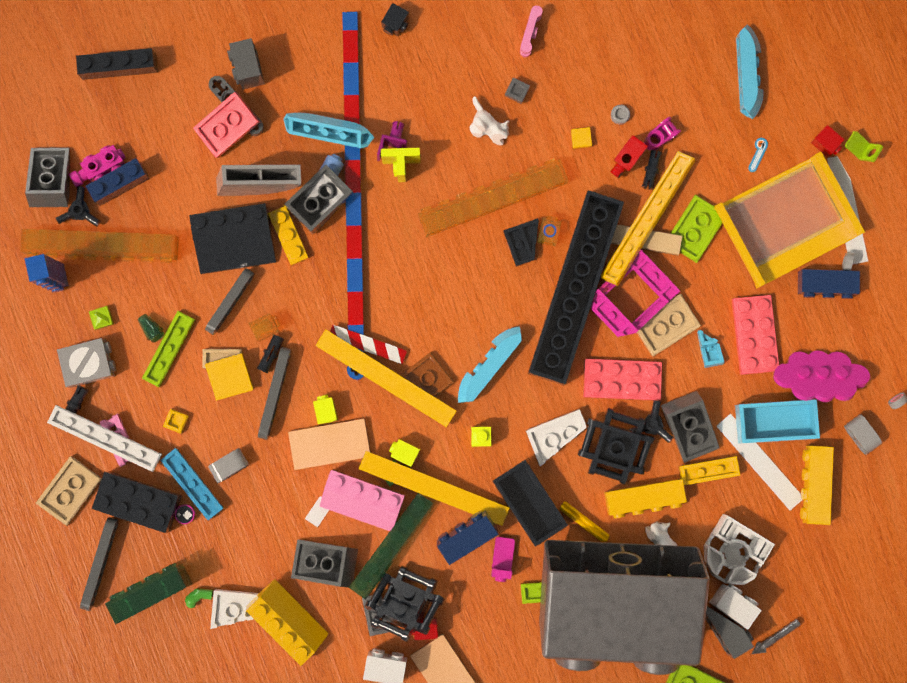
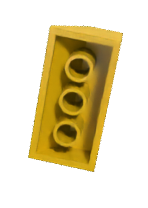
M276 579L270 582L246 606V612L300 666L316 652L329 634Z

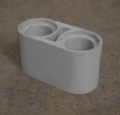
M861 414L844 425L849 436L865 455L882 444L880 437Z
M240 448L215 461L208 468L216 482L220 483L247 467L249 463Z

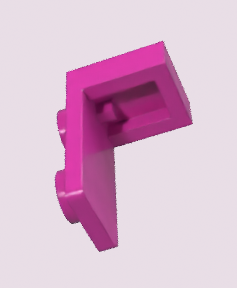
M496 537L491 571V577H495V581L506 582L507 579H511L514 539Z

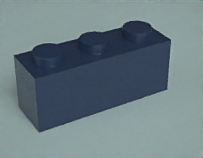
M135 158L86 185V188L94 202L101 206L150 178L141 162Z
M802 269L798 271V294H803L804 298H815V295H823V298L831 299L834 298V295L842 296V299H853V296L860 294V271Z
M486 510L482 513L479 511L472 515L471 520L466 523L461 522L454 527L455 530L450 533L445 532L441 534L437 540V548L447 563L451 565L499 535L498 529Z

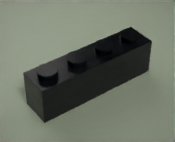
M152 48L76 55L77 74L82 80L158 73L157 57Z

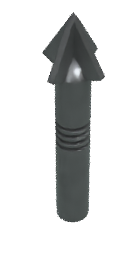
M795 619L763 642H757L752 654L767 653L766 649L801 626L800 622Z

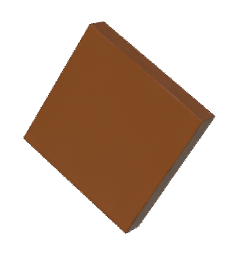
M431 352L400 375L433 397H436L454 383Z

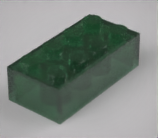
M176 563L161 569L162 574L157 572L144 578L145 583L142 584L139 581L127 587L128 592L125 593L122 590L110 596V601L105 603L115 625L193 585L183 564L178 566Z

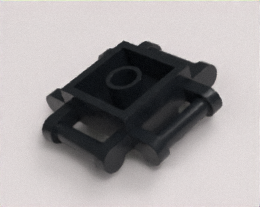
M611 408L607 409L604 422L589 418L582 448L578 451L579 456L592 460L588 474H598L618 480L619 483L624 485L630 471L644 475L646 470L644 466L650 447L655 441V437L641 434L645 419L641 417L637 419L617 413ZM611 419L634 425L636 430L631 431L611 425ZM598 427L601 428L595 451L592 453L589 452L595 429ZM641 440L644 441V444L636 466L633 465V462ZM597 463L623 470L622 474L598 467Z
M405 566L400 567L396 578L387 573H382L370 601H367L365 604L367 610L377 614L373 618L371 626L400 636L406 642H408L413 632L418 631L427 635L430 630L429 626L439 606H442L445 601L442 596L433 594L438 580L428 579L411 572ZM405 578L427 586V589L424 591L403 581ZM387 584H389L390 587L383 599V604L380 607L376 604L378 603L385 587L387 586ZM430 602H432V605H431V607H430V609H429V611H428V613H427V615H426V617H425L423 623H420L421 620H422V618H423V616H424V614H425V612H426V610H427V608H428V606H429V604H430Z

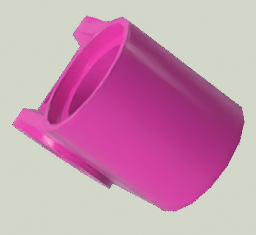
M669 116L647 135L644 143L648 146V150H658L665 143L675 138L681 130L675 127ZM650 137H656L659 143L653 144L650 141Z

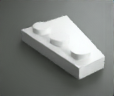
M577 409L525 430L539 466H542L552 455H555L565 444L586 428V424L580 409Z
M215 589L210 629L222 625L235 624L240 621L253 620L246 612V606L259 593Z

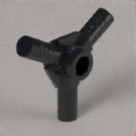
M77 186L76 200L73 201L68 212L56 217L58 224L71 218L73 220H87L96 227L100 224L101 220L90 214V210L84 201L85 187Z
M653 400L651 414L645 418L642 432L653 435L658 434L670 443L674 437L663 429L664 426L659 416L661 402ZM636 427L630 428L629 430L635 431Z

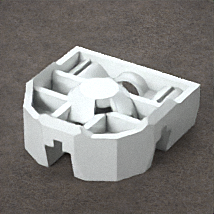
M722 514L704 544V562L711 575L722 582L745 585L755 579L759 568L764 564L775 544L733 518ZM738 533L752 540L748 545L742 540L735 539ZM714 536L725 542L721 546L720 551L709 546ZM744 548L745 556L740 554L739 549ZM749 557L757 562L753 571L744 567ZM723 566L730 569L725 579L718 576Z

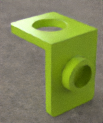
M853 131L845 144V147L859 160L875 162L883 149V146L880 144L869 143L857 131ZM876 149V152L868 157L870 151Z

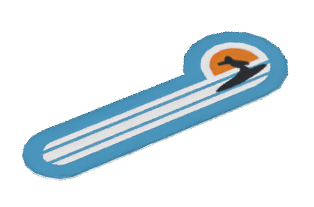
M758 138L755 141L757 150L748 167L750 172L757 170L767 149L768 142L764 138Z

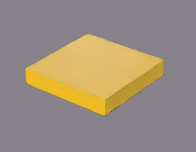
M243 353L205 363L216 401L254 389Z

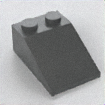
M31 148L25 190L29 207H68L70 195V148Z
M325 165L285 203V206L314 234L330 219L353 191Z
M697 391L661 405L684 463L719 449L704 402Z
M297 540L291 578L352 588L358 549Z
M707 606L705 619L727 655L735 659L754 647L752 644L754 639L748 630L740 628Z

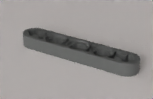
M281 347L258 431V438L265 440L269 438L291 356L290 348Z
M108 517L105 522L82 596L80 609L91 611L118 527V519Z

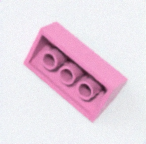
M331 470L323 491L320 507L392 532L405 495Z

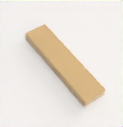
M617 225L611 244L620 245L631 227ZM652 231L641 249L679 256L682 236Z

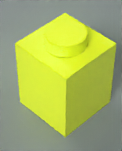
M328 395L319 396L317 401H313L319 425L338 421L332 397L329 398Z
M471 427V447L491 446V427Z
M400 439L398 442L394 441L389 450L392 453L390 457L412 467L420 449Z

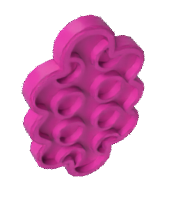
M817 350L809 355L804 352H794L790 355L787 364L777 366L773 378L779 386L791 388L793 394L800 400L809 401L816 398L822 402H830L834 398L841 401L852 399L858 388H863L867 385L870 373L864 366L852 364L850 358L844 353L832 352L828 355L823 351Z

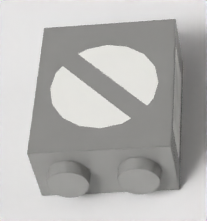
M100 338L57 349L65 387L72 388L115 377L116 365L114 360L110 358L109 353H112V349L106 339Z

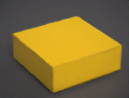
M590 127L571 129L573 149L592 147Z
M170 409L163 427L182 434L189 416Z

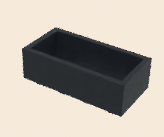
M526 460L521 461L492 480L535 547L568 526Z
M108 471L103 474L92 509L163 533H169L182 495Z

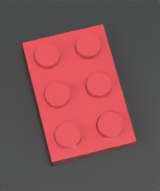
M234 92L193 129L215 158H219L259 124L260 121L241 96Z

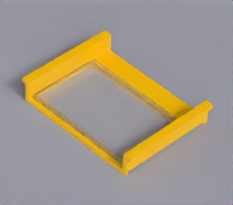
M822 152L815 154L810 159L752 189L714 206V210L719 215L755 282L756 288L865 233Z

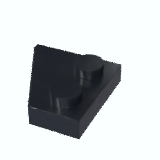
M538 218L503 230L516 267L534 261Z

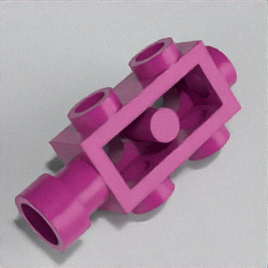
M107 145L100 149V152L96 155L92 154L85 157L83 162L80 163L83 169L78 172L74 171L69 176L76 187L81 186L87 179L93 182L124 165L123 160L126 157L121 148L117 150L114 145ZM113 155V158L111 160L106 159L107 157ZM96 164L95 169L91 170L90 167Z

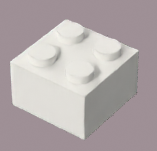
M722 584L709 603L748 630L762 610L757 607L758 603L746 595L744 597L741 596L743 592L734 585L729 584L727 586Z
M373 649V651L368 652L363 680L380 683H403L407 657H403V653L392 652V655L385 654V651L381 649Z

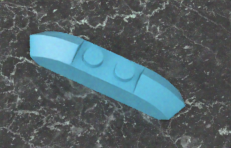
M747 24L736 37L740 112L746 117L754 119L763 101V89L758 88L760 86V75H757L759 57L756 56V54L761 53V47L756 34Z
M287 113L283 119L286 131L292 135L357 148L368 147L374 139V136L368 129L350 121L310 113Z
M520 326L508 329L493 339L492 343L496 346V349L491 348L485 355L488 359L484 364L479 363L473 370L474 376L467 372L463 377L458 392V403L473 402L522 341Z

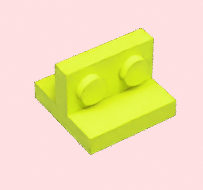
M420 148L381 149L382 163L393 164L394 177H398V182H406L405 163H421Z

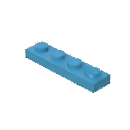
M177 448L160 460L208 521L224 509Z

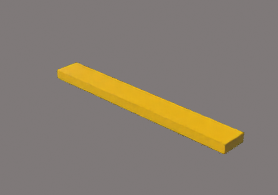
M679 151L676 153L601 274L603 280L616 286L620 284L695 163V158Z
M326 329L315 345L445 427L448 426L456 413V410Z
M365 451L359 469L473 515L479 511L482 513L486 510L491 520L503 526L509 507L368 451Z

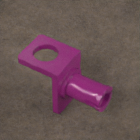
M393 121L390 136L382 134L377 152V161L381 159V149L384 148V145L395 148H407V140L401 139L405 126L404 123L400 122L398 127V121Z

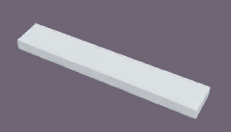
M55 405L47 422L154 472L162 455L58 405Z

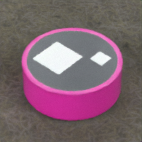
M181 505L175 511V518L181 524L191 523L195 518V510L190 505Z

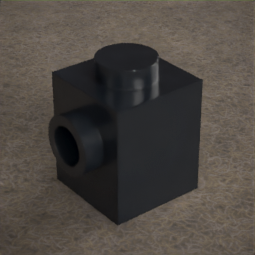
M392 3L381 21L383 31L391 36L393 34L399 36L400 32L404 33L409 24L407 22L409 12Z

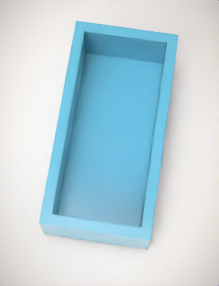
M817 400L735 405L738 444L820 438Z

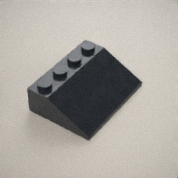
M265 203L189 215L200 274L276 263L268 214L269 210Z

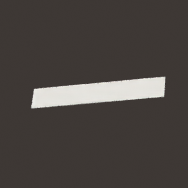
M838 156L827 158L830 169L859 220L851 178ZM863 234L845 243L847 252L854 253L853 264L868 261Z
M731 414L717 425V428L789 510L802 501L799 491L757 443L738 444L736 419Z

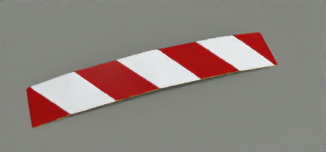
M332 325L330 330L332 334L355 348L403 364L407 353L406 350Z

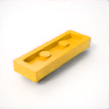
M286 206L268 213L290 265L293 266L309 259Z
M737 456L679 466L683 485L740 476Z

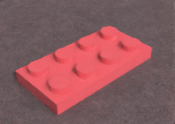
M771 295L732 299L740 375L774 372L777 366H779Z
M585 359L583 397L660 401L662 362Z

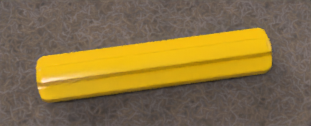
M564 502L560 506V510L601 542H606L609 539L610 535L569 503Z

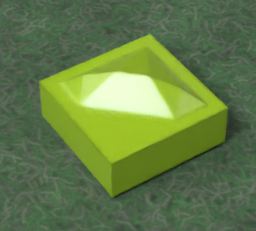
M109 306L89 311L94 330L114 325Z

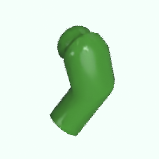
M194 589L185 598L186 606L194 608L200 599L212 600L213 590Z

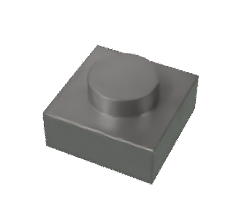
M512 78L505 96L522 104L530 85Z

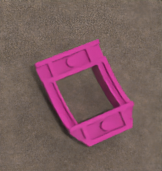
M642 250L639 251L623 279L634 270L659 298L635 321L631 323L605 296L616 285L606 281L595 292L591 309L617 337L638 332L680 292Z

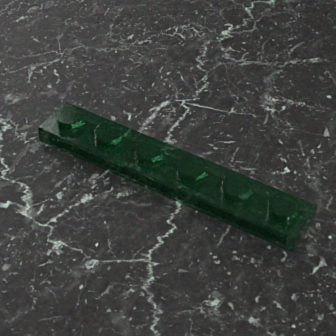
M419 493L415 496L349 586L351 590L365 600L435 506L431 501Z

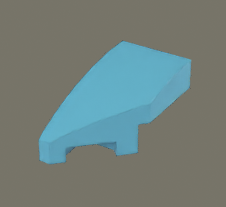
M698 330L697 335L704 367L723 365L724 359L720 344L717 343L718 340L712 339L704 334L703 331Z

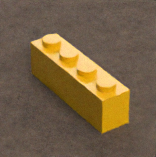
M806 446V450H803L802 457L803 461H805V469L802 470L804 488L801 490V499L804 502L803 508L800 510V518L803 519V523L831 524L834 447Z
M683 479L604 492L608 515H613L614 518L625 517V513L632 512L633 515L643 514L646 509H651L652 512L661 511L663 506L669 505L671 509L682 507V503L687 502Z

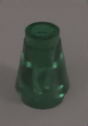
M147 314L139 317L138 322L147 340L154 343L164 336L163 328Z

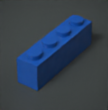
M45 254L24 258L29 282L47 290H52V292L63 291V287L69 286L63 263Z

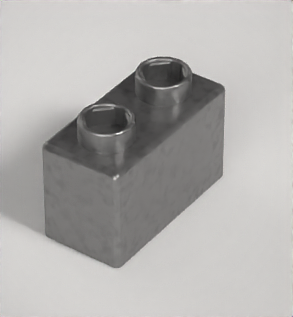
M546 540L544 543L539 615L543 657L555 659L558 665L573 671L595 669L600 665L601 661L634 663L641 671L655 675L674 673L679 669L680 665H699L702 658L710 579L700 549L694 546Z

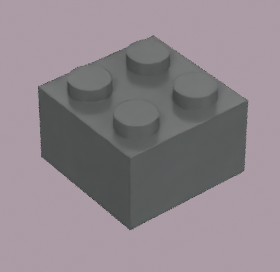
M252 38L229 43L230 50H227L232 66L235 67L232 69V74L237 85L240 84L243 90L265 85L257 50Z

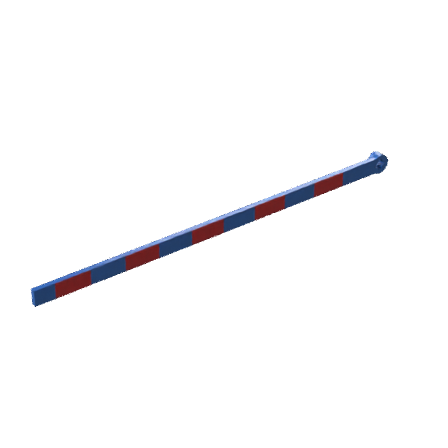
M342 12L344 120L360 124L358 13ZM345 145V184L353 191L346 200L348 330L364 335L360 148ZM347 367V373L352 379L360 380L364 377L360 373L356 376L351 371L352 368Z

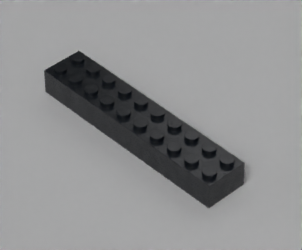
M587 191L527 374L563 386L566 385L624 205L623 201Z

